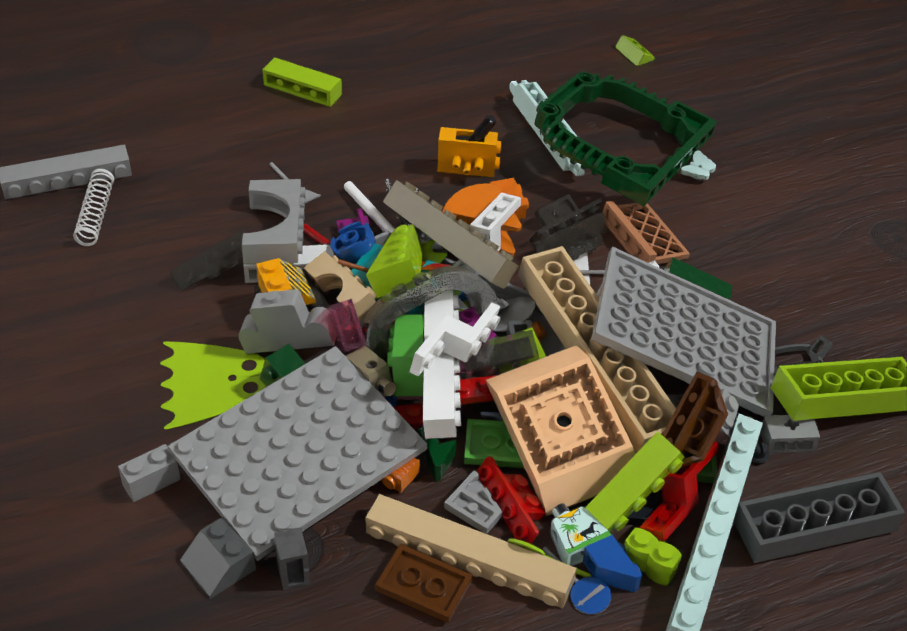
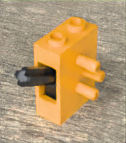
M492 115L486 116L475 130L441 127L438 139L437 172L494 177L495 169H499L500 157H496L497 153L500 154L501 141H498V132H490L497 123Z

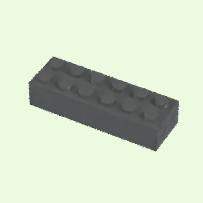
M881 472L739 502L733 522L753 562L758 563L895 532L899 528L905 511Z

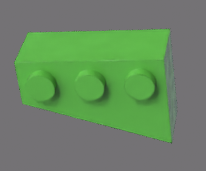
M396 315L395 324L390 326L391 338H389L388 367L393 369V383L396 385L394 397L423 396L424 370L417 376L410 373V368L415 352L424 343V315Z

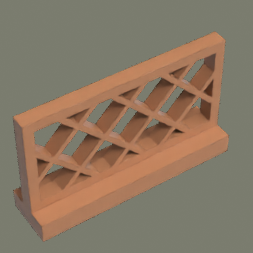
M614 201L605 203L600 219L630 255L647 263L655 260L657 264L667 263L672 257L678 260L689 258L690 253L648 203L645 206L638 203L617 206ZM643 209V210L645 211V213H642V212H639V211H636V210ZM634 216V217H637V218H639V219H642V220H644V222L639 221V220H636V219H633L632 217ZM648 221V222H650V223H653V224H655L657 227H655V226H653V225H650V224H647L646 222ZM643 229L656 234L652 235L643 231ZM657 235L664 236V237H666L668 240L663 239V238H660V237H657ZM654 243L666 246L667 248L656 246ZM671 248L677 250L679 253L670 251L668 249Z

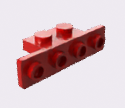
M487 456L476 471L479 475V480L484 488L487 487L491 493L492 500L498 504L502 511V518L515 539L531 544L539 534V530L532 520H541L546 512L522 475L503 474L494 458Z

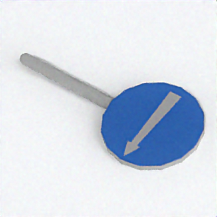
M543 547V551L549 557L560 561L547 547ZM575 577L570 593L571 602L574 607L587 615H596L605 611L611 601V592L607 584L594 577H585L580 580Z

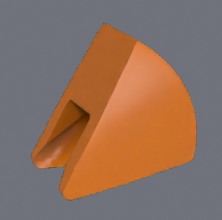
M485 183L468 186L456 192L448 200L443 212L447 209L457 216L455 219L457 222L461 219L470 225L498 197L501 191L496 184ZM515 213L501 226V249L499 250L501 252L503 249L512 256L515 254V248L506 231L518 232L522 228Z

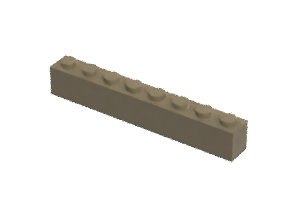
M396 180L383 202L488 281L505 289L519 265L512 261L514 257L503 249L499 252L497 250L499 246L491 240L487 239L485 242L483 240L485 236L477 230L473 229L471 232L469 230L471 226L463 220L459 219L457 222L455 220L457 216L447 209L443 212V206L434 200L429 202L430 197L422 191L415 192L417 187L406 181L403 184Z

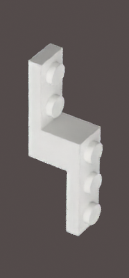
M501 192L470 224V231L472 232L475 229L485 236L483 240L486 242L489 239L499 246L497 250L499 251L501 249V226L520 207L521 198ZM460 259L449 270L450 278L465 283H470L478 274V272Z
M491 303L473 327L446 314L415 352L410 373L419 376L425 368L429 369L435 355L439 356L442 351L464 362H467L471 355L476 356L482 342L485 343L491 329L495 330L500 321V317L497 316L500 306Z

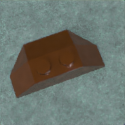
M698 371L695 373L662 434L684 455L681 467L704 461L728 416L717 380Z

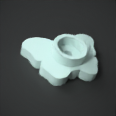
M697 150L693 154L690 165L682 167L680 173L695 179L708 180L710 173L715 171L716 164L703 155L701 151Z

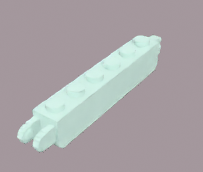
M522 80L518 84L516 81H511L510 91L514 96L513 102L543 142V135H540V129L535 126L534 122L538 104L541 101H545L548 97L537 82L529 83L527 80ZM563 118V126L569 132H571L577 137V135L573 132V130L570 128V126ZM544 143L563 171L571 170L576 176L584 175L585 172L581 169V164L576 163L574 165L570 163V158L566 157L563 159L559 157L560 153L558 151L552 152L550 145Z

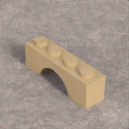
M324 251L307 264L304 269L311 280L323 292L342 288L337 301L344 312L356 324H359L379 308L374 300L377 296L369 286L365 288L364 283L357 275L353 277V273L347 266L342 267L343 265L338 263L339 259L335 255L331 257Z

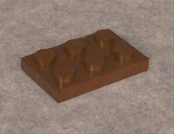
M400 544L376 582L375 591L449 623L468 590L473 575Z

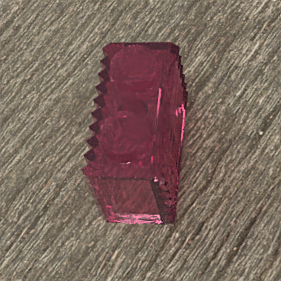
M352 299L327 307L326 310L329 311V319L332 320V328L335 329V337L338 338L337 342H339L338 346L341 347V352H347L367 345Z

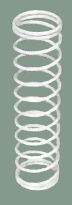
M96 169L91 174L73 234L74 240L80 245L92 246L97 243L101 229L100 225H102V219L106 211L105 208L107 207L110 191L114 183V176L108 170ZM96 175H106L111 179V182L109 183L104 179H94L93 177ZM96 180H102L108 184L102 185L97 183ZM93 186L106 188L108 191L96 190ZM97 191L99 193H103L106 195V197L96 196L92 192ZM91 197L102 199L104 202L93 201ZM89 203L100 204L103 208L92 207ZM93 208L100 211L101 214L91 213L87 209ZM86 214L95 215L99 220L90 219ZM84 220L94 221V222H96L98 225H96V226L89 225V224L85 223ZM82 226H90V227L94 228L96 231H93V230L90 229V228L82 227ZM84 230L92 233L95 237H86L79 231ZM78 232L87 239H95V241L84 243L78 239L76 233Z

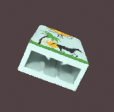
M561 503L552 510L555 518L551 523L550 535L563 563L574 566L582 562L586 546L611 536V533L585 507H580L570 512L567 506Z

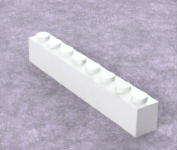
M453 286L425 287L424 341L446 314L459 320V311L455 310L459 309L458 295H454ZM443 351L439 356L435 355L429 369H424L423 424L425 439L456 437V426H461L460 411H456V408H461L460 393H456V390H460V375H456V373H460V360Z

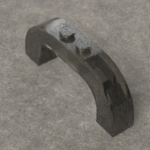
M445 266L433 269L427 273H418L409 283H401L391 289L392 292L380 298L371 307L362 326V347H368L388 364L389 344L387 335L392 322L402 314L445 291H462L466 295L472 309L478 314L484 312L491 303L498 304L499 301L490 285L467 269Z

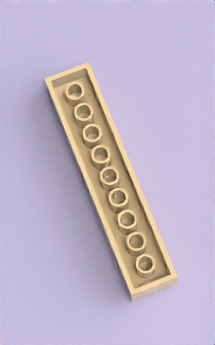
M563 246L523 257L518 272L519 279L564 347L568 349L577 345L590 357L636 454L657 431L661 435L663 434L676 410L675 406L644 363L591 339L599 298Z

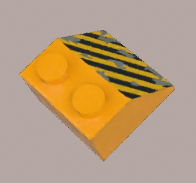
M279 258L256 264L258 284L262 293L297 289L301 292L305 305L316 303V299L302 269Z

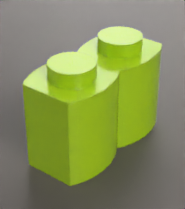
M634 528L625 540L624 547L627 556L651 580L668 586L678 571L682 554L674 546L658 541L650 532L641 528Z

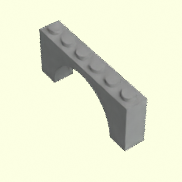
M301 179L250 180V209L272 211L284 216L286 219L277 226L267 230L243 233V264H257L277 258L288 263H298L299 254H303L306 200L305 187H301Z

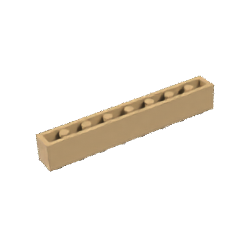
M381 494L378 495L366 516V533L376 539L389 541L397 547L402 544L453 567L467 571L475 577L480 576L498 586L514 589L524 596L540 599L550 606L563 608L574 584L576 567Z

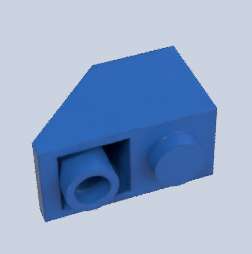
M613 535L585 547L582 562L594 578L602 580L608 586L633 593L638 591L642 577L640 568L637 564L632 563L627 556L625 547L618 543Z

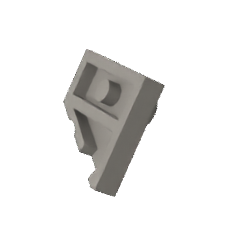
M473 471L444 502L446 510L485 534L502 517L501 509L492 500L491 493L487 487L484 488L479 481V475L476 471Z

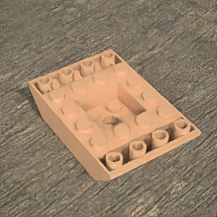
M577 345L486 380L533 488L546 512V516L551 515L554 507L561 503H564L568 508L597 496L634 457L635 453L630 439L590 357ZM559 416H567L571 420V424L567 427H562L557 423V418Z

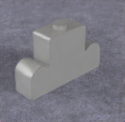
M294 289L257 293L250 309L251 314L245 317L238 335L245 353L248 354L277 351L287 344H290L293 349L334 346L338 327L333 314L328 309L316 307L309 312L301 292Z

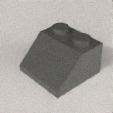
M224 517L200 530L180 559L181 564L210 599L256 570L254 552Z

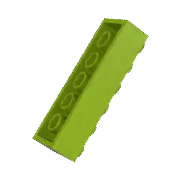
M903 357L784 365L779 366L770 388L793 421L907 411V362Z

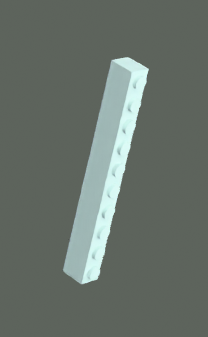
M738 414L734 422L731 437L727 439L666 631H700L761 431L762 422Z

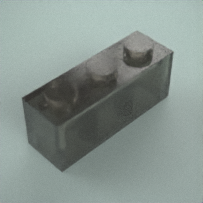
M519 331L512 335L494 337L485 343L482 342L476 356L471 355L468 361L464 362L468 378L498 376L539 360L533 331Z

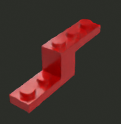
M496 375L460 379V390H456V393H460L461 405L494 401L486 380ZM423 403L393 406L413 429L422 428Z
M713 442L704 461L681 467L672 474L670 472L664 478L665 483L662 486L664 501L639 528L653 534L658 541H665L699 503L697 474L719 451L718 442Z

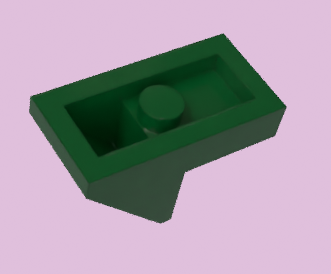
M423 427L419 429V436L427 443V450L422 453L435 482H438L442 479L455 457L456 441L453 440L439 444L438 438L425 439Z

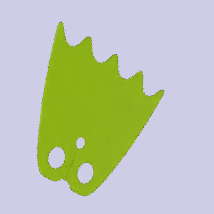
M163 342L165 346L173 349L174 354L160 363L173 371V376L162 382L161 386L172 390L174 394L169 401L161 405V408L175 414L174 420L167 424L164 429H171L220 415L267 387L259 380L265 360L258 354H246L244 350L216 345ZM246 360H253L257 366L254 370L246 371L242 368V363ZM235 375L237 378L235 381H230L228 377ZM247 382H255L258 384V390L254 393H246L243 390V386Z

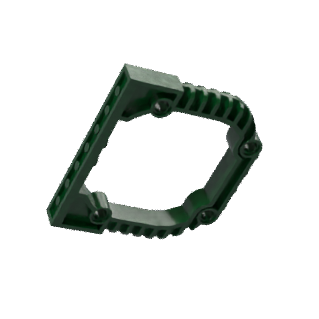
M579 72L573 78H569L563 86L560 85L557 91L551 93L545 101H541L538 104L534 124L540 129V135H543V142L550 145L552 152L558 151L560 153L559 157L563 159L566 157L570 158V163L574 165L576 163L581 164V169L592 170L591 174L594 176L598 174L603 176L601 184L645 206L691 159L695 151L699 150L711 138L718 121L677 100L670 105L667 103V98L663 97L660 100L657 98V93L649 94L647 93V88L642 87L639 89L635 82L628 84L626 83V78L622 77L619 80H614V75H608L604 79H599L600 74L592 75L588 72ZM597 98L612 99L661 123L662 129L667 133L674 134L682 147H678L673 156L667 158L662 168L654 164L634 163L632 159L626 156L614 157L576 137L563 126L562 120L564 115L579 102L589 103Z

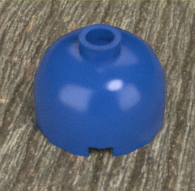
M354 222L338 231L340 235L336 240L334 237L331 239L330 247L339 260L356 264L361 256L371 250L375 243V237L368 223L365 222V225H362L361 222Z

